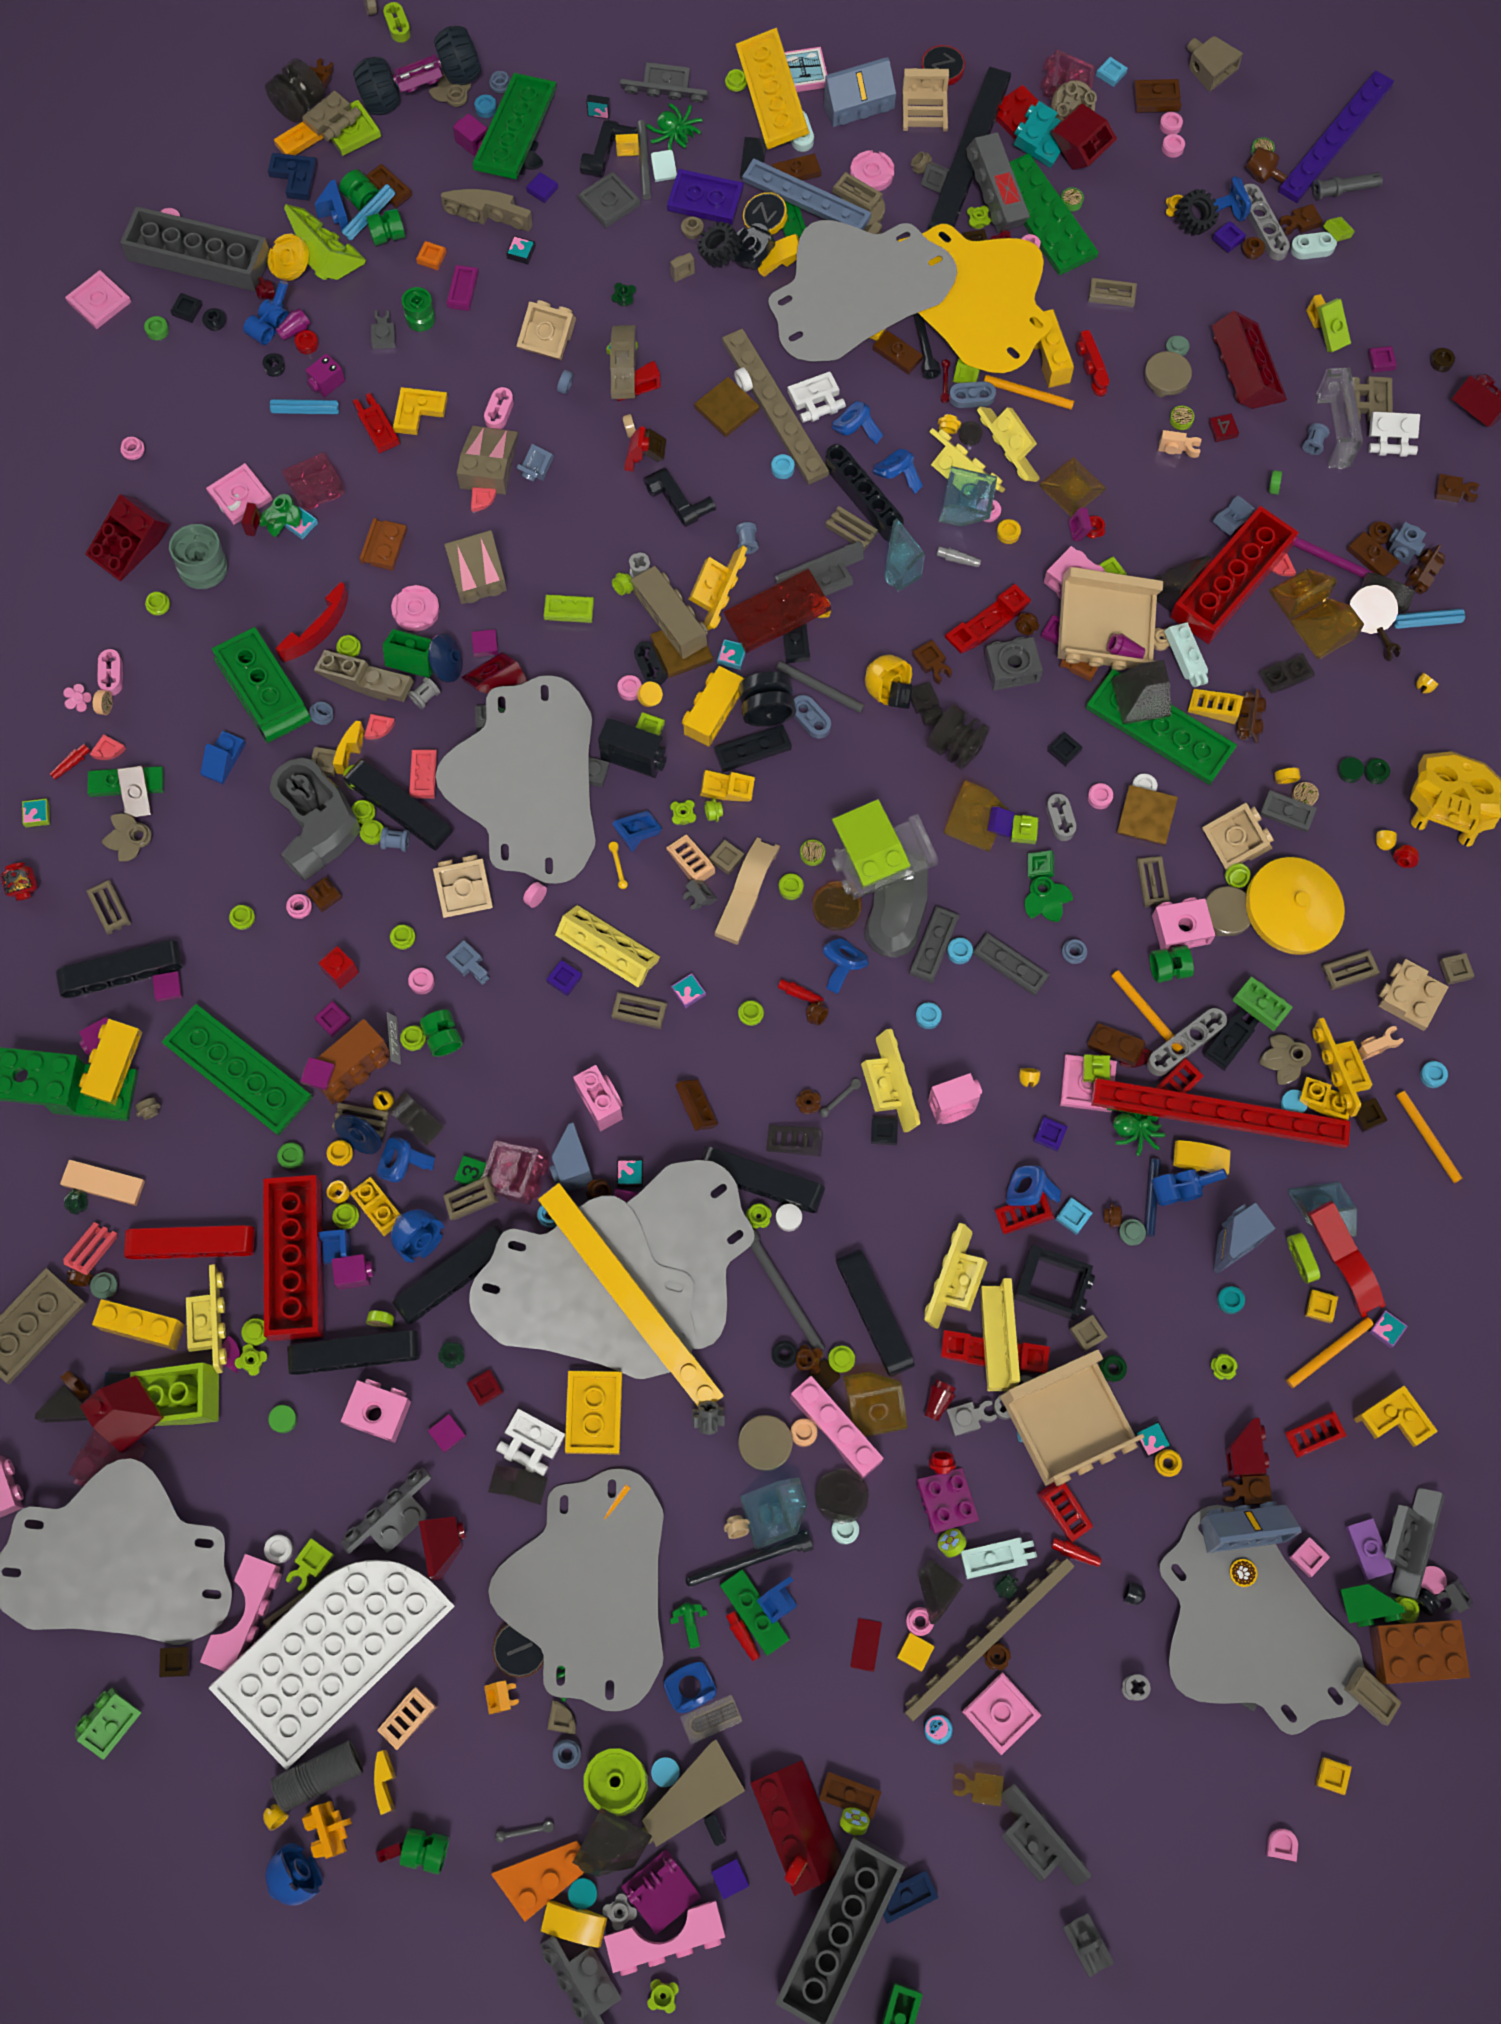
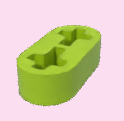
M396 2L386 4L383 12L392 39L399 43L407 41L411 33L402 6ZM392 13H395L397 17L394 18ZM397 27H401L402 32H399Z
M1302 1233L1288 1236L1287 1244L1302 1280L1305 1283L1319 1280V1268L1305 1236Z

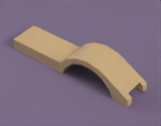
M758 837L747 853L738 874L734 890L715 931V937L736 945L739 944L756 905L768 868L772 861L775 860L780 849L779 845L775 844V846L766 844L761 842L762 839Z

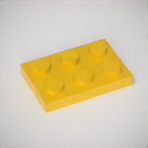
M568 1371L566 1454L620 1455L622 1372Z

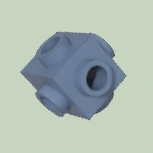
M1405 522L1401 530L1396 528L1389 542L1393 544L1388 552L1399 561L1409 565L1414 554L1419 556L1426 543L1422 542L1426 532L1415 525Z

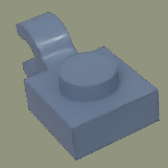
M464 940L446 956V960L464 977L470 972L481 985L490 979L487 976L486 970L479 965L482 957Z

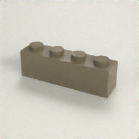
M653 566L631 579L633 594L657 626L663 631L682 659L707 646L706 635H708L706 626L703 622H698L695 619L693 609L682 602L683 599L680 592L676 588L673 590L664 572L660 573L656 566Z

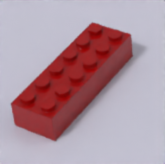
M1259 506L1175 603L1170 618L1179 624L1188 622L1191 632L1209 645L1293 547L1299 532L1262 506Z
M317 1175L263 1179L264 1336L269 1341L324 1338L323 1246L319 1238V1232H322V1182Z

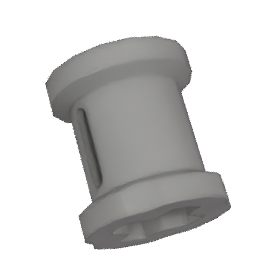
M639 552L630 557L631 578L650 569L649 557L645 553Z
M427 677L423 679V683L417 689L408 692L412 702L422 710L434 695L438 696L440 694V690L435 683Z
M1130 1675L1122 1681L1121 1692L1128 1700H1143L1150 1694V1683L1142 1675ZM1131 1682H1139L1141 1684L1138 1689L1140 1694L1131 1693L1130 1690L1133 1688Z

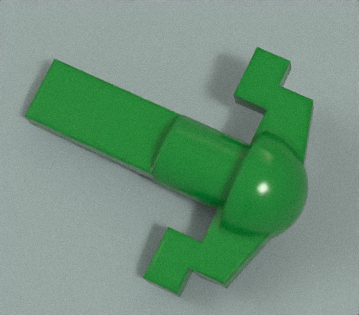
M684 1603L672 1611L673 1618H670L669 1622L670 1624L678 1623V1617L683 1616L689 1649L700 1647L693 1613L698 1612V1616L702 1617L708 1615L707 1610H702V1605Z

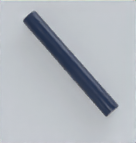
M1150 1159L1145 1218L1147 1237L1155 1236L1158 1201L1151 1180L1160 1176V1159Z

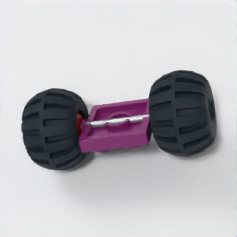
M448 26L444 28L434 39V45L439 58H436L434 54L394 70L395 75H392L390 67L384 58L367 57L360 61L353 70V76L367 111L372 115H386L394 111L401 102L396 86L397 83L401 92H412L419 85L424 83L433 84L440 77H443L440 67H443L446 78L451 84L465 85L475 80L481 72V66L467 29L461 26Z

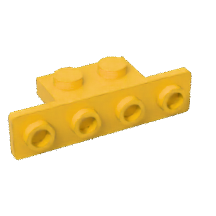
M744 545L733 553L728 567L708 557L696 580L688 600L708 611L703 623L707 631L715 629L721 620L719 616L720 611L727 605L730 598L727 596L728 592L735 586L738 580L736 576L737 571L742 568L747 558L744 556L747 547Z
M1324 1017L1319 1018L1312 1031L1314 1041L1320 1045L1323 1062L1329 1066L1332 1083L1335 1087H1338L1343 1108L1347 1109L1350 1117L1356 1116L1361 1107V1102L1356 1092L1370 1089L1372 1082L1354 1041L1335 1044Z

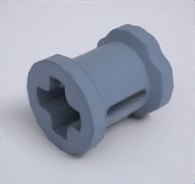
M1314 423L1308 429L1309 436L1303 443L1302 448L1310 455H1320L1324 449L1323 442L1328 437L1330 431L1325 425Z
M744 522L736 526V533L739 535L738 549L743 545L747 547L745 554L754 553L759 549V544L755 539L757 526L751 522Z
M384 827L381 832V849L389 847L407 852L410 841L409 830H404L403 832L391 831Z

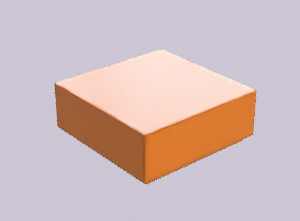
M425 241L416 258L417 264L438 270L447 253L446 248Z

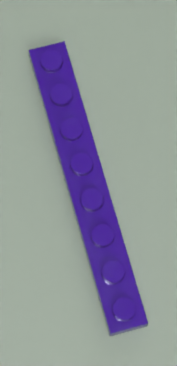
M1375 70L1280 186L1278 193L1298 203L1313 185L1314 180L1318 179L1392 88L1394 80Z

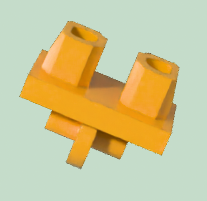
M332 1801L311 1807V1811L302 1817V1821L307 1831L317 1829L320 1840L311 1843L310 1848L313 1857H325L328 1859L346 1852L343 1839L348 1838L345 1826L352 1824L351 1818L342 1820L340 1810L334 1811Z

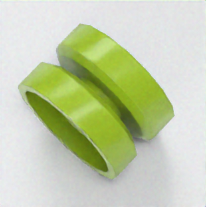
M621 1748L607 1749L598 1753L588 1763L584 1773V1791L588 1801L597 1810L611 1817L626 1816L635 1812L644 1802L649 1790L648 1775L644 1765L631 1752ZM615 1776L621 1780L620 1785L616 1788L612 1787V1778Z

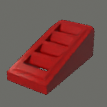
M655 361L649 362L635 371V396L661 387L660 372Z
M1185 1058L1156 1088L1169 1090L1165 1085L1170 1083L1178 1092L1188 1093L1204 1075ZM1182 1069L1194 1078L1191 1082L1180 1072ZM1175 1076L1186 1085L1184 1089L1173 1080Z
M1044 1191L1038 1202L1041 1203L1044 1213L1039 1214L1036 1204L1029 1205L1034 1215L1032 1218H1029L1026 1210L1027 1206L1006 1205L995 1209L1004 1235L1055 1219L1048 1197ZM1020 1209L1024 1221L1019 1222L1015 1210ZM1010 1212L1014 1222L1013 1225L1009 1226L1005 1213Z
M1335 1411L1285 1433L1297 1458L1347 1436ZM1327 1420L1330 1421L1336 1433L1333 1436L1330 1435V1432L1325 1424V1421ZM1318 1424L1326 1437L1322 1441L1315 1428ZM1310 1429L1316 1441L1315 1444L1311 1445L1304 1430ZM1300 1433L1307 1448L1301 1449L1295 1434Z
M1053 1482L1037 1494L1042 1504L1070 1542H1074L1094 1527L1066 1483L1056 1486L1055 1482ZM1060 1491L1061 1495L1052 1501L1050 1498ZM1066 1500L1068 1504L1058 1511L1056 1507ZM1071 1510L1075 1512L1066 1520L1063 1519V1516H1065ZM1078 1519L1082 1521V1523L1070 1530L1069 1526Z

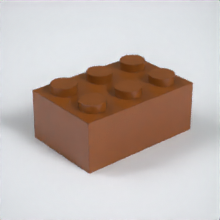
M365 1019L361 1020L316 1058L317 1060L335 1065L327 1091L318 1089L332 1106L336 1102L344 1101L349 1096L350 1090L356 1085L364 1084L368 1080L370 1073L376 1068L381 1069L389 1061L390 1051L385 1041Z
M1461 1620L1384 1625L1369 1628L1376 1677L1383 1685L1470 1678Z

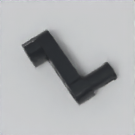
M605 119L594 154L584 153L581 156L580 173L603 177L616 135L637 134L638 128L619 125L616 121Z
M662 468L643 478L650 496L654 497L662 493L684 527L697 522L698 518L716 510L714 501L710 496L693 505L689 504L666 468Z

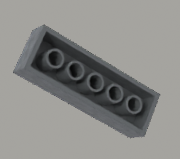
M138 206L135 207L120 242L128 261L256 292V285H259L258 278L262 277L266 268L269 253L265 237Z
M855 1835L775 2002L776 2005L809 2024L833 2023L907 1862L860 1836Z

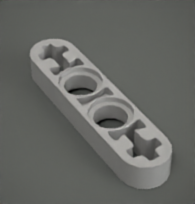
M1255 184L1244 185L1251 200V211L1247 217L1258 238L1265 243V251L1268 256L1273 260H1283L1290 248L1287 237L1260 188ZM1261 210L1265 215L1260 217L1255 215L1253 211ZM1269 227L1272 228L1275 233L1267 234L1263 231V229Z
M1217 1008L1209 1009L1155 1050L1146 1063L1149 1072L1155 1076L1165 1075L1224 1028L1227 1023L1225 1013ZM1217 1018L1218 1023L1212 1024L1207 1029L1205 1025H1207L1211 1019ZM1190 1030H1198L1202 1034V1040H1194L1190 1036ZM1172 1044H1180L1184 1048V1054L1178 1055L1174 1053L1171 1047ZM1165 1055L1168 1057L1163 1065H1155L1156 1060L1160 1061Z

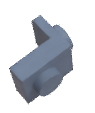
M532 444L523 464H518L516 468L523 471L521 476L533 482L535 478L543 481L555 455Z
M1238 495L1233 499L1228 508L1217 514L1213 522L1219 526L1221 531L1232 536L1251 517L1255 508Z

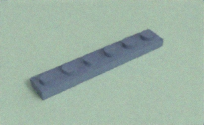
M754 158L742 176L743 182L767 193L777 194L784 201L823 219L845 223L861 230L865 229L871 219V212Z

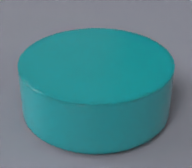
M1226 1287L1217 1296L1218 1307L1224 1313L1235 1314L1244 1307L1245 1296L1237 1287Z
M588 1878L575 1880L568 1891L569 1901L578 1909H586L592 1906L598 1894L595 1883Z

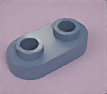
M985 381L957 383L950 389L949 401L957 408L986 407L994 402L996 389L993 384Z
M806 695L797 696L794 699L796 706L794 718L813 738L821 739L826 737L831 730L829 716L811 697ZM805 708L807 712L802 713L799 709ZM820 725L823 728L821 730L815 729V726Z

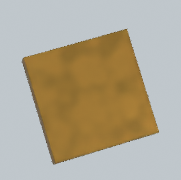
M729 377L694 403V408L725 438L760 411V406Z
M662 630L650 634L652 643L658 649L666 666L668 678L713 662L708 646L682 659Z
M1129 785L1117 834L1165 846L1178 797Z

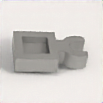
M992 1401L983 1402L977 1409H974L973 1402L947 1409L946 1413L954 1437L979 1430L981 1428L979 1421L981 1420L986 1423L993 1422L997 1416H987L984 1413V1408L992 1406Z

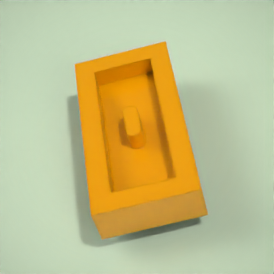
M301 122L275 138L274 143L282 154L297 155L323 139L322 134L318 136Z

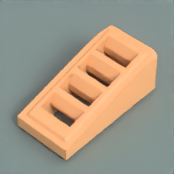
M687 834L666 847V850L690 881L692 879L705 881L715 874L713 864ZM686 843L688 847H686L679 853L675 851L677 848ZM688 852H693V854H691L684 860L682 859V856H684ZM695 858L698 859V861L690 866L687 864ZM701 864L703 865V868H701V869L698 870L697 872H694V871H693L695 868H697V867L700 866Z
M415 1687L377 1731L398 1750L437 1706L418 1687ZM414 1699L425 1709L422 1713L411 1703ZM406 1708L417 1717L414 1722L403 1712ZM398 1716L410 1726L407 1730L396 1721ZM391 1724L402 1735L399 1740L387 1729Z

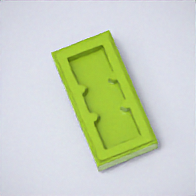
M1336 298L1317 307L1327 352H1334L1351 344L1341 299Z
M546 595L544 620L592 623L594 597Z

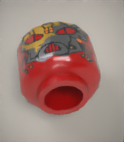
M24 862L5 866V871L1 873L6 896L15 897L16 901L31 898L30 893H33L38 888L33 868L25 866Z

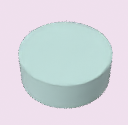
M841 1516L832 1525V1536L840 1544H850L858 1537V1523L852 1517Z

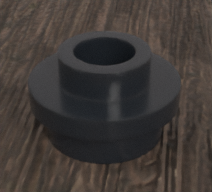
M211 308L205 311L202 321L209 330L219 331L224 327L226 317L222 310Z
M789 1341L778 1342L772 1349V1360L778 1367L789 1368L796 1363L798 1350ZM786 1350L789 1352L790 1357L782 1359L779 1355L780 1352Z

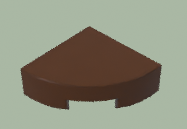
M66 1371L60 1376L64 1383L81 1400L84 1401L91 1395L89 1389L76 1374Z

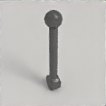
M853 1079L849 1088L826 1108L820 1109V1116L827 1117L830 1113L829 1111L849 1093L861 1087V1081Z
M546 1821L540 1826L506 1833L498 1831L495 1834V1840L502 1843L506 1838L541 1831L550 1833L554 1829V1824L551 1821Z

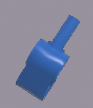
M279 281L273 300L266 299L262 302L258 309L259 317L252 315L244 323L243 332L261 345H267L272 340L273 336L277 333L275 329L289 315V312L283 308L284 305L282 304L288 287L286 281Z
M1223 1168L1200 1176L1196 1173V1170H1188L1176 1175L1165 1174L1152 1179L1151 1182L1159 1206H1166L1202 1197L1204 1195L1202 1189H1204L1205 1185L1226 1179L1227 1173Z

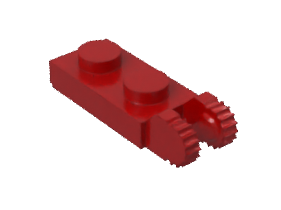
M1090 330L1081 331L1079 340L1076 343L1077 353L1084 359L1086 374L1091 375L1093 380L1091 389L1094 391L1093 393L1103 397L1107 393V386H1109L1110 382L1106 367Z
M371 393L365 395L366 401L370 405L365 410H363L358 399L352 400L358 417L378 453H382L400 444L379 403H376Z

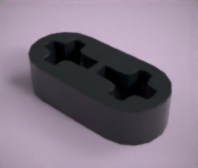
M643 641L639 643L634 650V656L644 679L647 682H655L658 685H662L667 679L668 672L658 649L649 642ZM646 649L649 650L648 653H647V655H648V657H649L650 660H648L647 658L643 657V656L645 655V650H646ZM652 667L658 670L656 678L652 677L654 675Z

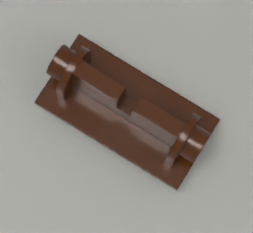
M1441 545L1431 549L1426 548L1421 552L1418 557L1419 562L1407 575L1408 579L1404 584L1405 588L1413 585L1418 594L1428 591L1435 579L1432 575H1437L1445 563V555L1438 552Z
M1259 688L1256 689V695L1251 692L1244 693L1240 715H1248V717H1239L1237 728L1239 739L1247 740L1249 737H1253L1255 743H1258L1259 734L1263 733L1264 723L1261 717L1262 712L1266 711V698L1262 697Z

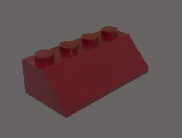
M1234 310L1212 325L1215 334L1213 338L1222 352L1220 355L1221 360L1228 368V378L1235 387L1237 401L1241 405L1252 409L1286 401L1287 397L1259 324Z
M800 1760L750 1782L785 1874L797 1855H802L809 1860L794 1887L790 1885L794 1896L833 1879L841 1865L842 1859L803 1761Z

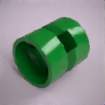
M357 169L348 172L342 178L339 186L340 192L352 202L358 211L380 191Z
M397 208L384 211L382 216L379 213L366 216L375 246L387 243L388 239L396 241L405 238V232Z
M420 287L408 289L402 296V306L408 327L417 332L429 330L435 323V313L430 293Z
M1187 945L1172 947L1170 952L1167 949L1150 952V969L1156 983L1171 981L1173 977L1184 979L1193 976V959Z
M439 1010L426 1015L420 1020L423 1034L429 1038L427 1044L432 1056H445L462 1047L463 1042L459 1031L453 1029L455 1021L451 1011Z
M410 1827L402 1847L400 1866L412 1869L422 1866L424 1872L440 1875L448 1850L449 1836L438 1833L427 1836L425 1830Z

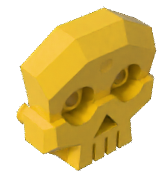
M1453 751L1424 754L1418 764V778L1413 785L1410 800L1418 809L1411 820V825L1417 828L1421 821L1419 830H1423L1430 820L1462 831L1458 837L1462 845L1469 838L1466 846H1472L1478 834L1485 830L1494 829L1501 817V777L1486 763Z

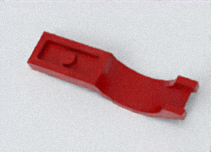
M1329 1201L1307 1213L1331 1261L1337 1266L1347 1281L1355 1299L1354 1305L1360 1317H1366L1367 1312L1378 1306L1380 1308L1386 1306L1377 1279L1369 1264L1357 1249L1334 1202Z

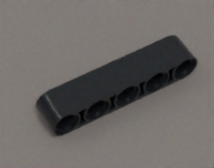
M839 444L831 445L826 451L825 462L831 477L871 525L878 529V533L884 540L888 542L898 541L903 532L904 519L845 447Z
M359 759L343 777L344 781L352 789L406 830H409L411 834L431 849L437 851L453 833L452 829L443 820L365 761Z
M169 940L65 966L56 970L60 997L74 998L153 978L152 976L176 972L183 968L179 943Z
M705 1147L700 1160L712 1161L724 1167L735 1180L738 1189L782 1204H793L800 1210L809 1213L818 1212L825 1191L823 1185L716 1148Z
M498 1225L488 1229L393 1300L392 1304L408 1325L422 1318L479 1274L491 1260L498 1239L503 1233ZM509 1242L508 1247L513 1249L512 1243Z
M858 1249L837 1258L836 1264L888 1376L893 1377L915 1367L909 1349L862 1250Z
M413 1330L287 1346L290 1375L393 1364L420 1359L418 1331Z

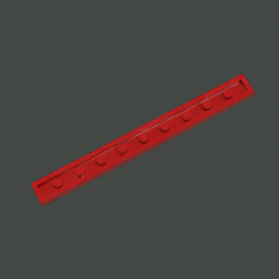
M1098 1078L1094 1080L1091 1106L1345 1149L1349 1146L1350 1121Z

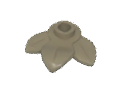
M442 73L443 77L439 78L438 87L429 89L432 98L440 102H447L453 107L464 105L468 99L467 92L471 88V82L465 85L451 84L447 80L446 75Z
M120 813L111 816L115 830L102 840V844L107 848L118 851V860L120 862H127L138 855L140 848L150 843L152 833L145 824L137 823L131 815ZM142 832L143 838L136 840V835Z
M1280 1034L1270 1037V1043L1273 1048L1263 1054L1260 1059V1065L1274 1071L1278 1070L1277 1082L1279 1085L1289 1084L1298 1079L1301 1068L1309 1064L1312 1056L1311 1050L1304 1043H1295L1287 1035ZM1294 1052H1303L1302 1058L1296 1059L1293 1056Z

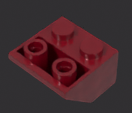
M1083 103L1079 104L1051 130L1072 170L1090 166L1117 140L1107 119Z
M1485 373L1484 375H1470L1452 400L1487 427L1494 426L1501 419V389L1494 385L1496 381Z

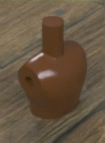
M1259 146L1245 165V168L1250 171L1253 178L1259 183H1265L1270 177H1273L1282 184L1287 175L1276 168L1279 156Z

